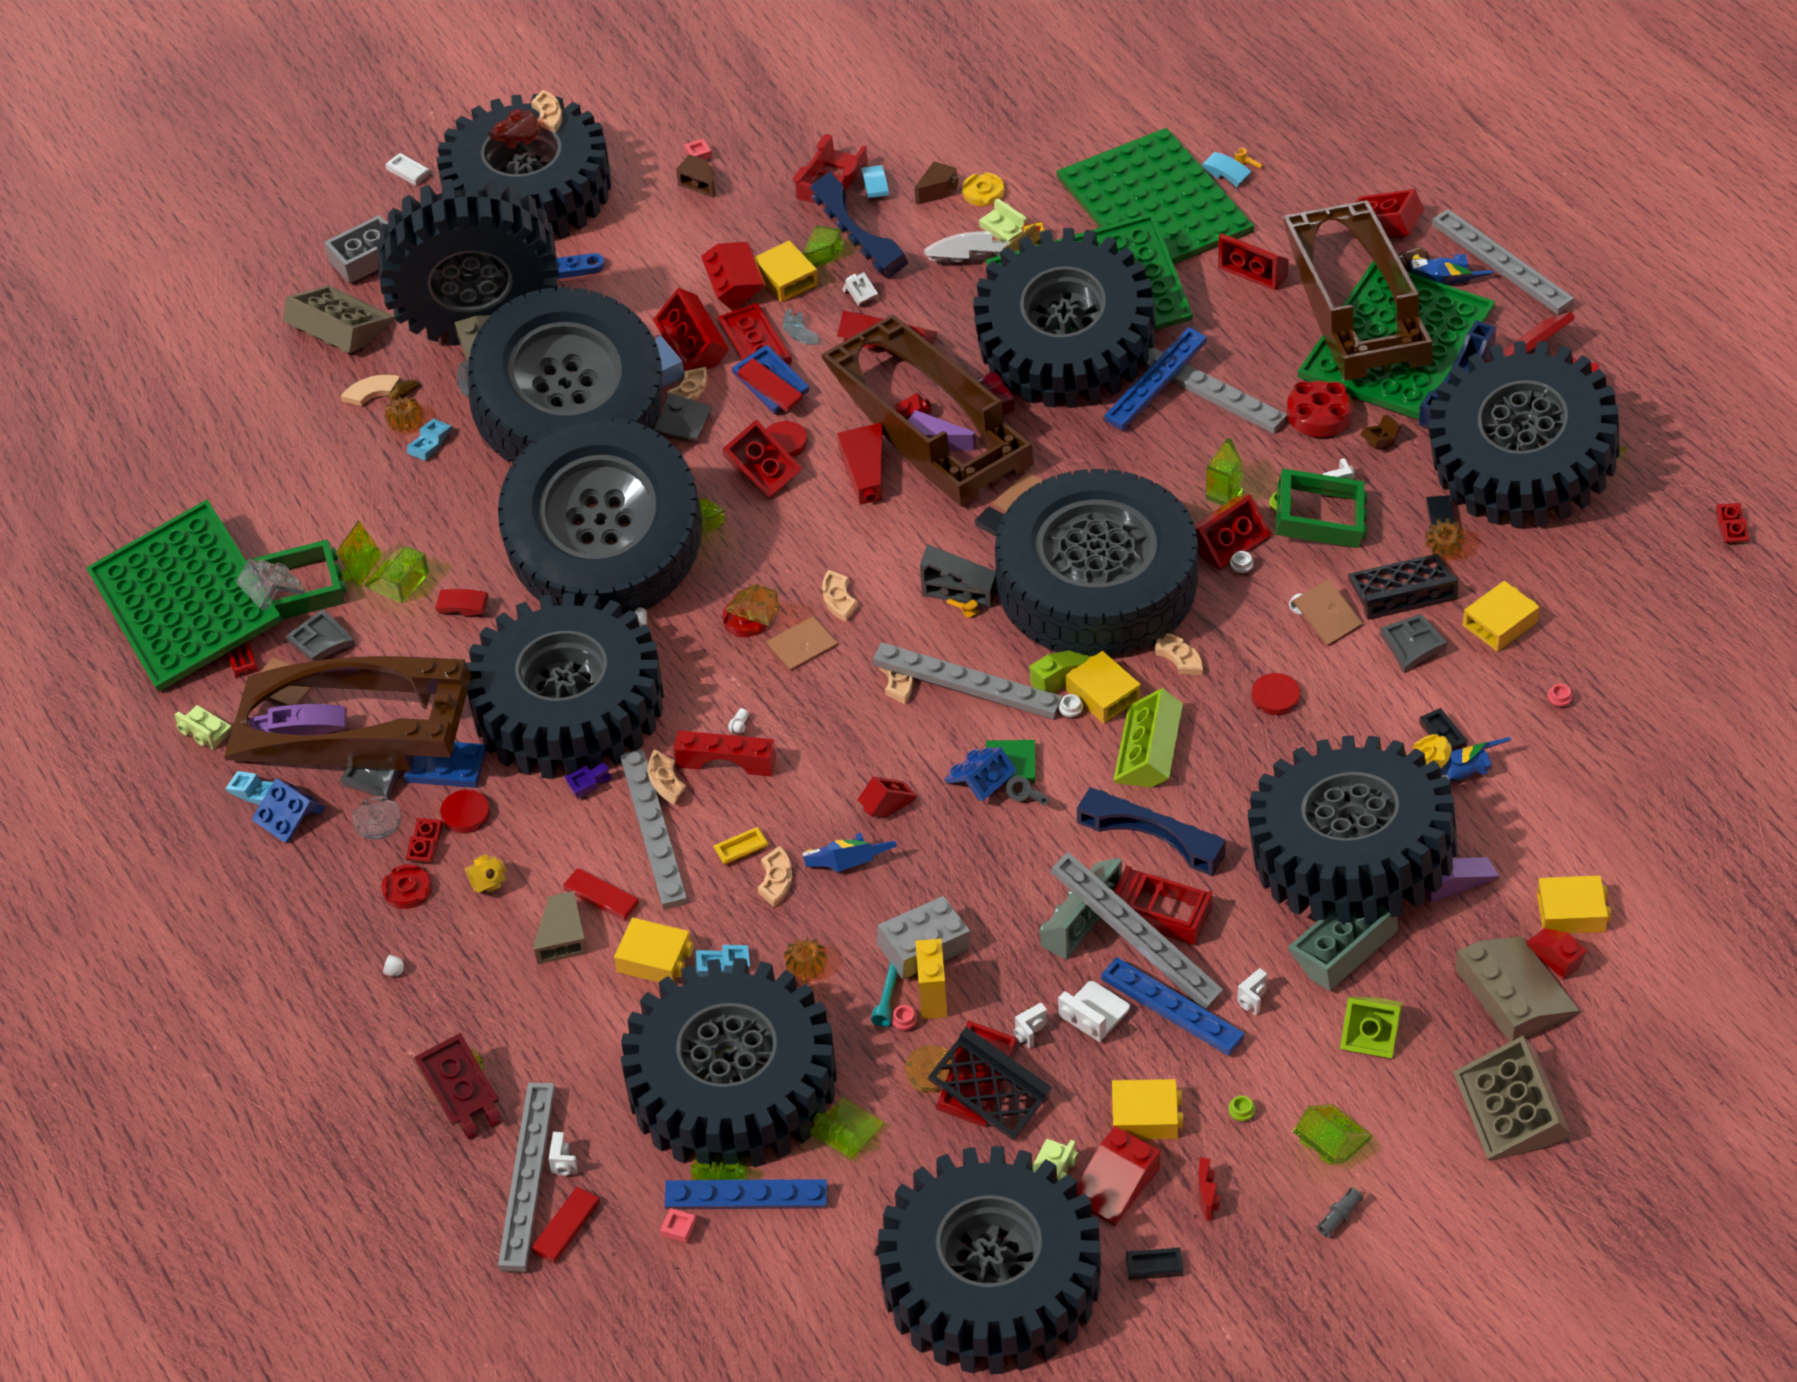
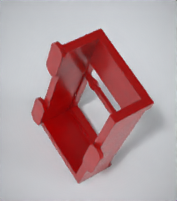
M824 134L816 145L818 152L807 167H800L793 177L797 199L815 204L811 198L813 193L810 186L820 174L824 176L828 173L827 170L823 171L826 165L844 170L841 176L833 175L839 179L838 181L846 191L861 168L868 163L867 146L863 145L856 155L837 151L833 147V137L830 134Z
M1126 865L1114 890L1115 894L1161 935L1195 945L1212 909L1213 891L1209 890L1206 892L1133 870L1128 865ZM1141 891L1154 893L1147 909L1135 906ZM1158 895L1193 906L1194 909L1188 922L1151 911Z

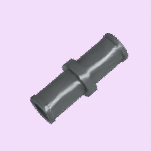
M1350 1187L1338 1203L1331 1205L1330 1212L1316 1226L1319 1233L1324 1237L1330 1238L1342 1222L1349 1220L1350 1213L1363 1200V1195L1357 1189Z

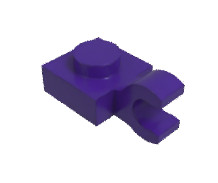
M605 763L598 765L592 770L585 766L565 776L566 783L577 799L598 789V783H606L612 778L608 773L609 768Z

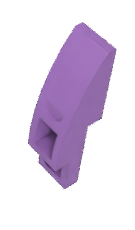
M298 704L268 708V714L251 717L249 726L275 733L321 735L347 729V708L345 706L329 704Z

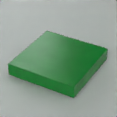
M986 740V748L1002 747L1017 770L1011 777L1020 775L1025 777L1030 783H1035V740Z

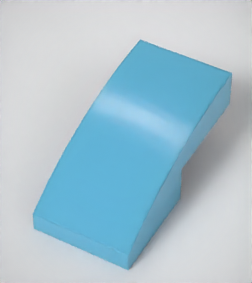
M1214 152L1202 164V167L1214 177L1219 179L1223 176L1235 187H1238L1251 173V170L1240 162L1217 152Z
M882 165L861 168L868 198L889 195Z
M433 418L420 428V436L407 446V454L426 461L445 441L452 430V426Z
M237 771L225 789L228 793L238 798L260 805L273 782L261 781L255 773Z
M723 945L721 951L696 950L695 968L698 976H709L707 961L713 959H720L722 973H732L734 958L747 959L749 969L748 945Z

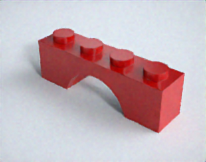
M678 730L673 748L676 768L700 770L703 764L708 761L727 760L742 767L749 775L772 777L776 761L774 739Z

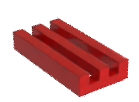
M248 641L244 643L250 664L246 665L240 646L235 648L241 663L240 667L236 666L232 651L227 653L235 678L240 677L239 674L243 672L244 675H248L250 670L258 671Z

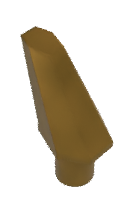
M414 379L394 384L395 389L387 396L394 402L400 395L404 397L420 384Z

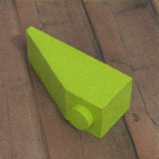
M1071 650L1048 654L1029 666L1030 684L1036 689L1055 693L1066 686V674L1071 669L1077 668L1086 662L1090 656L1087 653L1082 655Z

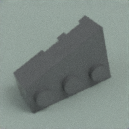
M927 544L920 563L922 596L942 600L950 598L965 604L975 600L978 606L990 608L997 590L996 571Z

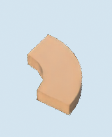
M542 90L531 102L532 108L540 114L537 124L538 127L556 132L562 122L561 107L559 101L551 93Z
M706 367L684 371V379L681 384L674 389L668 390L667 394L670 392L696 401L703 394L707 385Z
M377 375L362 379L343 392L341 395L342 402L363 406L370 399L387 396L395 389L394 384L401 383V378L396 375Z
M828 570L822 584L824 602L833 615L847 622L858 607V601L850 597L846 591L849 577Z
M1167 633L1165 638L1162 640L1160 638L1156 641L1155 655L1171 660L1177 667L1178 674L1203 675V664L1200 655L1195 648H1191L1184 643L1182 638Z
M879 667V670L886 674L889 680L885 688V695L906 704L913 691V677Z
M654 749L647 765L648 777L655 790L674 805L685 791L686 785L679 781L674 773L673 766L675 761Z
M781 846L761 859V865L766 870V876L757 888L758 893L773 907H776L785 898L792 882L791 863Z

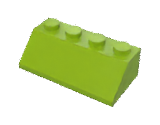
M1161 688L1128 706L1113 779L1115 783L1152 788L1169 779L1183 703L1165 689Z

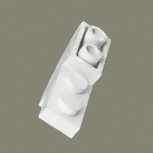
M988 231L967 232L953 235L931 244L924 249V254L929 256V260L939 261L942 260V257H950V261L963 262V258L969 259L970 250H973V254L985 255L986 251H993L994 255L1000 256L1002 248L1009 244L1010 241L992 240V233Z

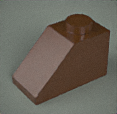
M689 154L676 169L678 185L714 198L716 196L715 184L708 161Z
M934 161L915 186L916 204L948 197L957 188L959 183L957 168Z

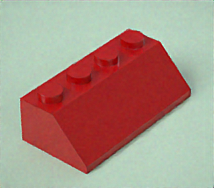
M678 287L653 318L664 340L683 361L684 371L706 367V369L715 367L730 350L698 295Z
M843 310L837 336L844 338V342L884 319ZM908 325L931 345L937 337V331ZM875 344L864 345V347L877 350V346H880ZM886 348L884 350L886 353L895 354Z

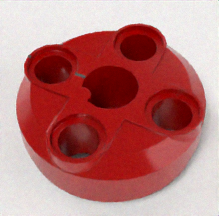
M1298 382L1294 385L1287 399V418L1292 427L1303 434L1314 437L1333 436L1341 433L1348 427L1353 413V401L1346 392L1345 385L1340 382Z

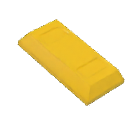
M756 827L718 843L713 848L722 863L727 865L762 850L769 844L760 829Z

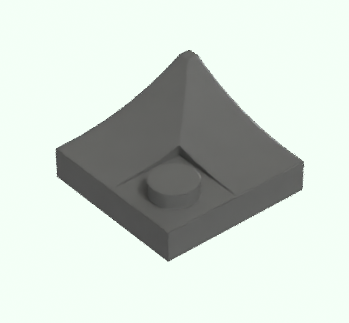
M669 392L654 431L667 438L697 442L712 407Z
M323 609L286 636L288 643L310 661L322 660L337 651L356 645L343 627Z
M1422 614L1380 628V636L1389 646L1404 673L1423 660L1447 648L1446 640Z
M348 767L340 780L343 786L358 789L388 802L401 770Z

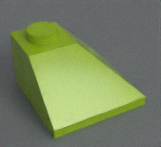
M1348 997L1340 1049L1392 1059L1403 1002L1378 997Z

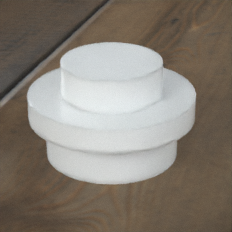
M1245 551L1236 552L1230 560V567L1238 573L1249 572L1254 566L1253 558Z
M1068 694L1061 699L1059 711L1066 717H1075L1083 711V703L1078 696Z

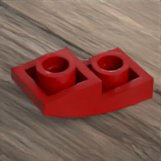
M1741 503L1717 504L1716 514L1724 542H1749L1746 519H1743Z
M472 589L440 590L435 609L439 614L459 611L464 617L484 614L489 594Z
M417 818L414 835L410 836L406 861L431 863L443 827L441 820Z
M1200 1157L1198 1172L1199 1202L1205 1219L1211 1221L1213 1211L1219 1210L1221 1195L1216 1194L1217 1183H1213L1215 1170H1210L1211 1159Z

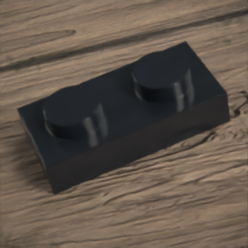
M1441 708L1420 717L1419 724L1427 734H1438L1439 737L1444 736L1450 742L1452 752L1467 747V740Z

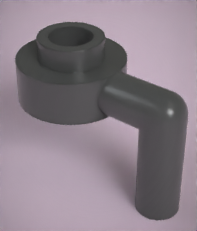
M1017 775L1007 781L1006 792L1011 799L1023 801L1031 798L1038 801L1041 805L1048 804V797L1044 793L1032 789L1030 782L1025 777ZM1017 783L1022 784L1020 792H1015L1013 789Z

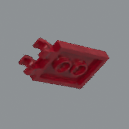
M461 1033L414 1057L416 1065L452 1126L460 1123L468 1140L476 1136V1131H478L473 1119L485 1114L491 1127L501 1123V1116L494 1106L495 1103L499 1102V1097Z

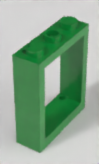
M1282 468L1277 483L1276 535L1359 548L1361 540L1366 539L1368 529L1367 525H1364L1368 509L1364 508L1368 497V492L1364 491V481ZM1291 489L1354 499V526L1290 516Z
M328 539L246 560L262 587L261 576L322 560L327 561L333 585L273 600L272 603L282 619L345 604L343 594H347L344 580L339 581L338 579L343 576L340 564L334 563V561H338L335 547L330 548Z

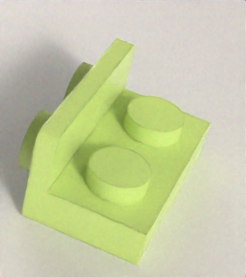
M1000 199L994 201V210L979 220V227L991 232L1000 241H1013L1022 234L1021 227L1027 225V218L1022 213L1017 212Z
M198 705L186 715L180 712L174 715L177 722L176 727L180 733L191 736L199 745H205L212 750L220 745L232 732L231 725Z
M1046 1139L1033 1164V1172H1036L1043 1161L1047 1159L1056 1164L1057 1180H1061L1068 1174L1070 1167L1074 1168L1078 1161L1079 1152H1076V1141L1070 1140L1066 1146Z

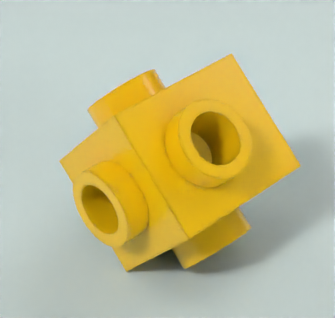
M484 854L473 860L475 864L464 868L475 892L483 890L491 892L501 887L500 882L506 880L504 873H506L505 866L501 859L497 860L494 856L488 857L487 854Z

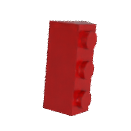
M1225 234L1219 235V269L1275 291L1288 276V258Z
M748 242L717 243L701 256L717 299L731 311H734L766 286Z
M1251 494L1235 497L1194 524L1198 539V554L1217 569H1221L1229 564L1236 552H1247L1272 535Z

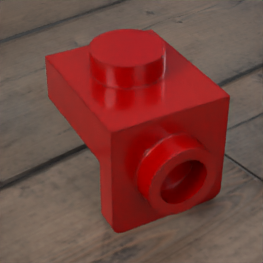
M918 393L895 405L896 411L906 420L911 417L915 410L932 416L931 403L928 399H923Z

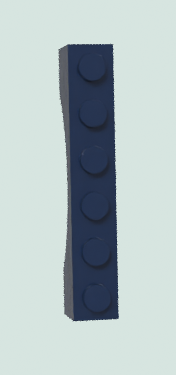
M830 171L810 186L813 193L811 198L817 206L822 205L825 208L823 211L830 220L835 219L837 228L842 233L846 232L849 235L848 239L854 247L859 246L861 248L860 252L867 261L872 260V265L878 274L883 273L889 279L909 264L904 252L892 239L871 235L859 228L848 216L846 205L847 194L843 185Z
M1476 320L1468 331L1450 372L1459 365L1469 373L1468 358L1476 353L1486 361L1490 355V347L1495 346L1497 327ZM1450 372L1443 382L1451 384ZM1438 387L1433 391H1429L1420 405V426L1429 428L1428 420L1431 419L1430 405L1432 400H1438Z
M1090 787L1077 807L1078 824L1098 832L1133 830L1153 835L1175 848L1185 859L1189 868L1210 876L1214 875L1225 856L1226 839L1216 834L1202 831L1193 825L1179 822L1170 816L1156 813L1149 808H1143L1126 799H1120L1103 790Z

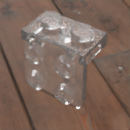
M248 559L236 581V584L261 609L269 607L278 590L302 595L306 591L301 585V581L289 573L287 566L281 563L271 564L262 559L259 561Z

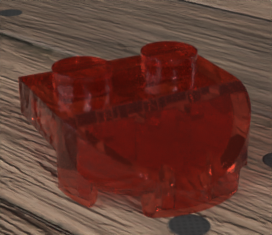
M515 109L504 120L497 122L494 128L488 132L491 140L504 141L507 148H516L518 142L524 141L527 144L537 138L541 133L539 129L541 127L533 112Z

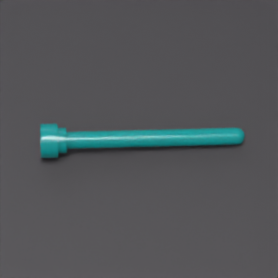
M891 962L880 1004L873 1009L871 1015V1022L876 1026L888 1027L892 1021L893 1012L891 1011L890 1003L898 973Z

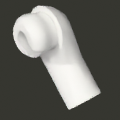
M740 708L734 718L730 720L728 724L730 733L742 734L745 731L744 723L750 715L747 710Z

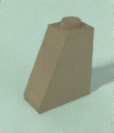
M574 891L549 896L533 945L537 964L587 954Z

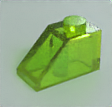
M815 226L802 253L814 267L835 260L839 251L843 250L844 239H841V229Z

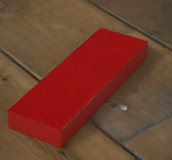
M754 358L737 371L741 379L786 412L802 400L800 392Z
M579 868L563 884L564 891H574L576 897L623 921L639 905L638 898Z
M576 1186L531 1247L532 1253L555 1264L600 1203L599 1197Z

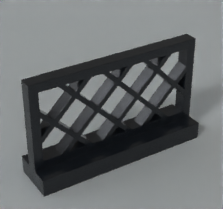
M1438 553L1348 574V580L1364 606V614L1367 619L1458 599V579L1455 574H1450ZM1436 563L1437 566L1435 568H1431L1425 565ZM1412 569L1414 572L1411 574L1403 570ZM1420 572L1430 574L1428 578L1418 576ZM1389 574L1392 576L1390 577V579H1388L1385 577H1381L1380 575ZM1397 577L1407 579L1405 583L1395 580ZM1366 579L1370 581L1367 584L1358 582L1357 580ZM1376 582V583L1383 584L1384 587H1383V588H1379V587H1375V586H1373V585H1374V583Z
M968 1027L963 1029L958 1040L927 1079L1013 1141L1039 1107L1047 1101L1052 1089L1050 1085ZM959 1048L969 1054V1062L955 1063L954 1054ZM985 1065L988 1067L991 1077L977 1078L975 1066ZM971 1067L973 1079L958 1081L956 1069ZM953 1069L954 1081L943 1082L937 1077L941 1070ZM1008 1081L1012 1084L1013 1092L998 1094L996 1082ZM992 1082L994 1094L980 1096L978 1084ZM974 1084L976 1096L965 1097L960 1094L959 1086ZM1029 1096L1036 1102L1031 1108L1020 1109L1018 1097ZM1014 1097L1016 1110L1001 1111L999 1099ZM995 1100L997 1112L987 1113L984 1111L981 1101ZM1017 1115L1018 1125L1013 1131L1003 1124V1116Z

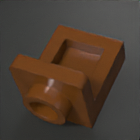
M1384 415L1379 426L1364 427L1360 435L1367 440L1371 447L1393 446L1402 427L1392 417Z

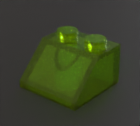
M1230 438L1225 440L1206 469V500L1222 506L1235 497L1243 495V488H1241V482L1244 477L1242 460Z
M404 546L391 553L366 581L365 587L403 603L429 573L425 553L408 546Z
M1334 1104L1308 1106L1293 1130V1133L1300 1138L1301 1144L1320 1153L1319 1157L1330 1165L1348 1161L1373 1136Z

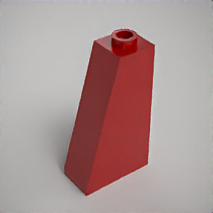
M881 423L837 433L838 449L859 505L882 500L883 433Z

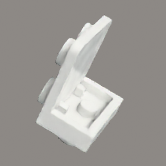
M1089 981L1074 997L1065 991L1058 997L1059 1016L1098 1042H1101L1130 1010L1129 1003L1094 981Z

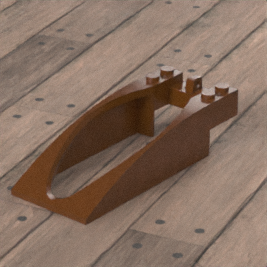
M1368 200L1283 216L1291 249L1311 308L1326 344L1345 381L1366 377L1367 369L1381 367L1382 372L1386 373L1392 371V364L1406 361L1410 368L1432 364V340L1419 318V294ZM1336 220L1346 226L1379 268L1389 286L1396 305L1397 335L1360 342L1353 326V306L1346 305L1334 308L1313 267L1315 238L1323 222Z
M894 314L821 354L822 359L869 420L873 424L881 423L882 433L885 438L917 470L959 506L962 507L979 497V489L987 484L991 488L997 485L999 477L1012 471L1017 475L1034 465L1032 444L1004 422L1002 401ZM875 344L890 350L940 386L968 415L979 432L987 451L962 464L949 453L947 432L942 431L929 439L871 391L865 383L859 363V354L863 346Z
M367 656L304 662L248 676L224 757L226 760L406 771H411L414 756L450 758L471 679L470 671L465 659ZM288 686L416 693L422 708L427 710L430 695L435 694L429 720L399 718L369 727L324 735L275 733L255 729L248 724V715L254 708Z

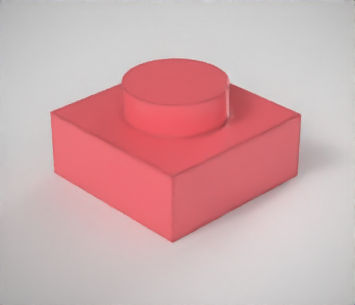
M704 138L684 145L687 155L690 154L704 160L712 157L711 150Z
M670 1208L660 1229L661 1236L687 1243L696 1223V1216Z

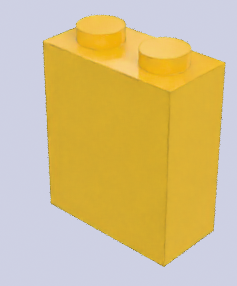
M790 240L755 256L766 287L781 303L818 285L817 269Z
M1503 581L1464 609L1462 626L1498 652L1538 622L1539 606L1519 592L1516 587Z
M1103 651L1095 656H1091L1086 662L1077 668L1071 669L1066 674V691L1069 694L1078 696L1083 706L1103 724L1126 710L1129 705L1141 699V684Z
M1601 875L1539 878L1537 899L1542 929L1549 928L1568 933L1606 931L1607 922H1611V908L1606 906L1605 903L1608 899L1607 886H1602Z
M632 917L614 955L616 972L655 982H660L669 976L676 982L677 978L682 976L681 969L685 967L684 962L686 958L690 957L693 952L694 944L691 942L689 931Z
M941 939L916 940L921 1018L947 1017Z
M1176 1079L1112 1080L1113 1127L1117 1126L1140 1140L1178 1139V1128H1183V1112H1177V1106H1182V1090H1176Z

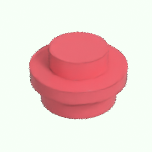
M1555 684L1548 691V700L1555 706H1567L1572 701L1573 694L1565 684Z
M901 1005L894 1010L892 1024L895 1028L909 1030L916 1025L917 1014L910 1006Z

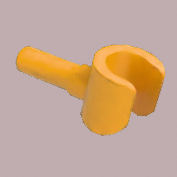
M1239 148V154L1234 153L1235 160L1241 164L1247 163L1262 169L1263 164L1247 157V150L1245 148Z
M950 598L947 600V604L962 610L967 618L979 612L975 609L978 606L975 600H971L966 604Z

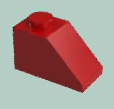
M873 776L857 800L864 806L863 810L872 817H888L913 802L917 795L903 781Z
M1549 928L1542 929L1526 942V945L1562 980L1581 966L1587 952L1568 932Z

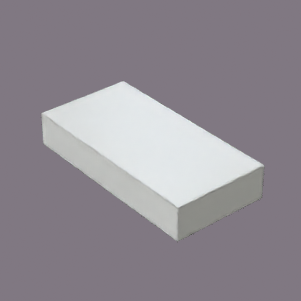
M401 153L385 164L388 171L415 186L431 175L430 169Z

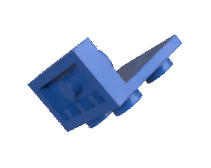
M987 747L983 750L974 749L966 755L967 759L963 763L953 766L949 770L950 774L944 780L946 783L966 781L978 801H984L1017 770L1002 747Z
M275 778L253 815L252 821L282 842L288 843L305 814L310 815L311 812L321 815L326 806L292 783Z

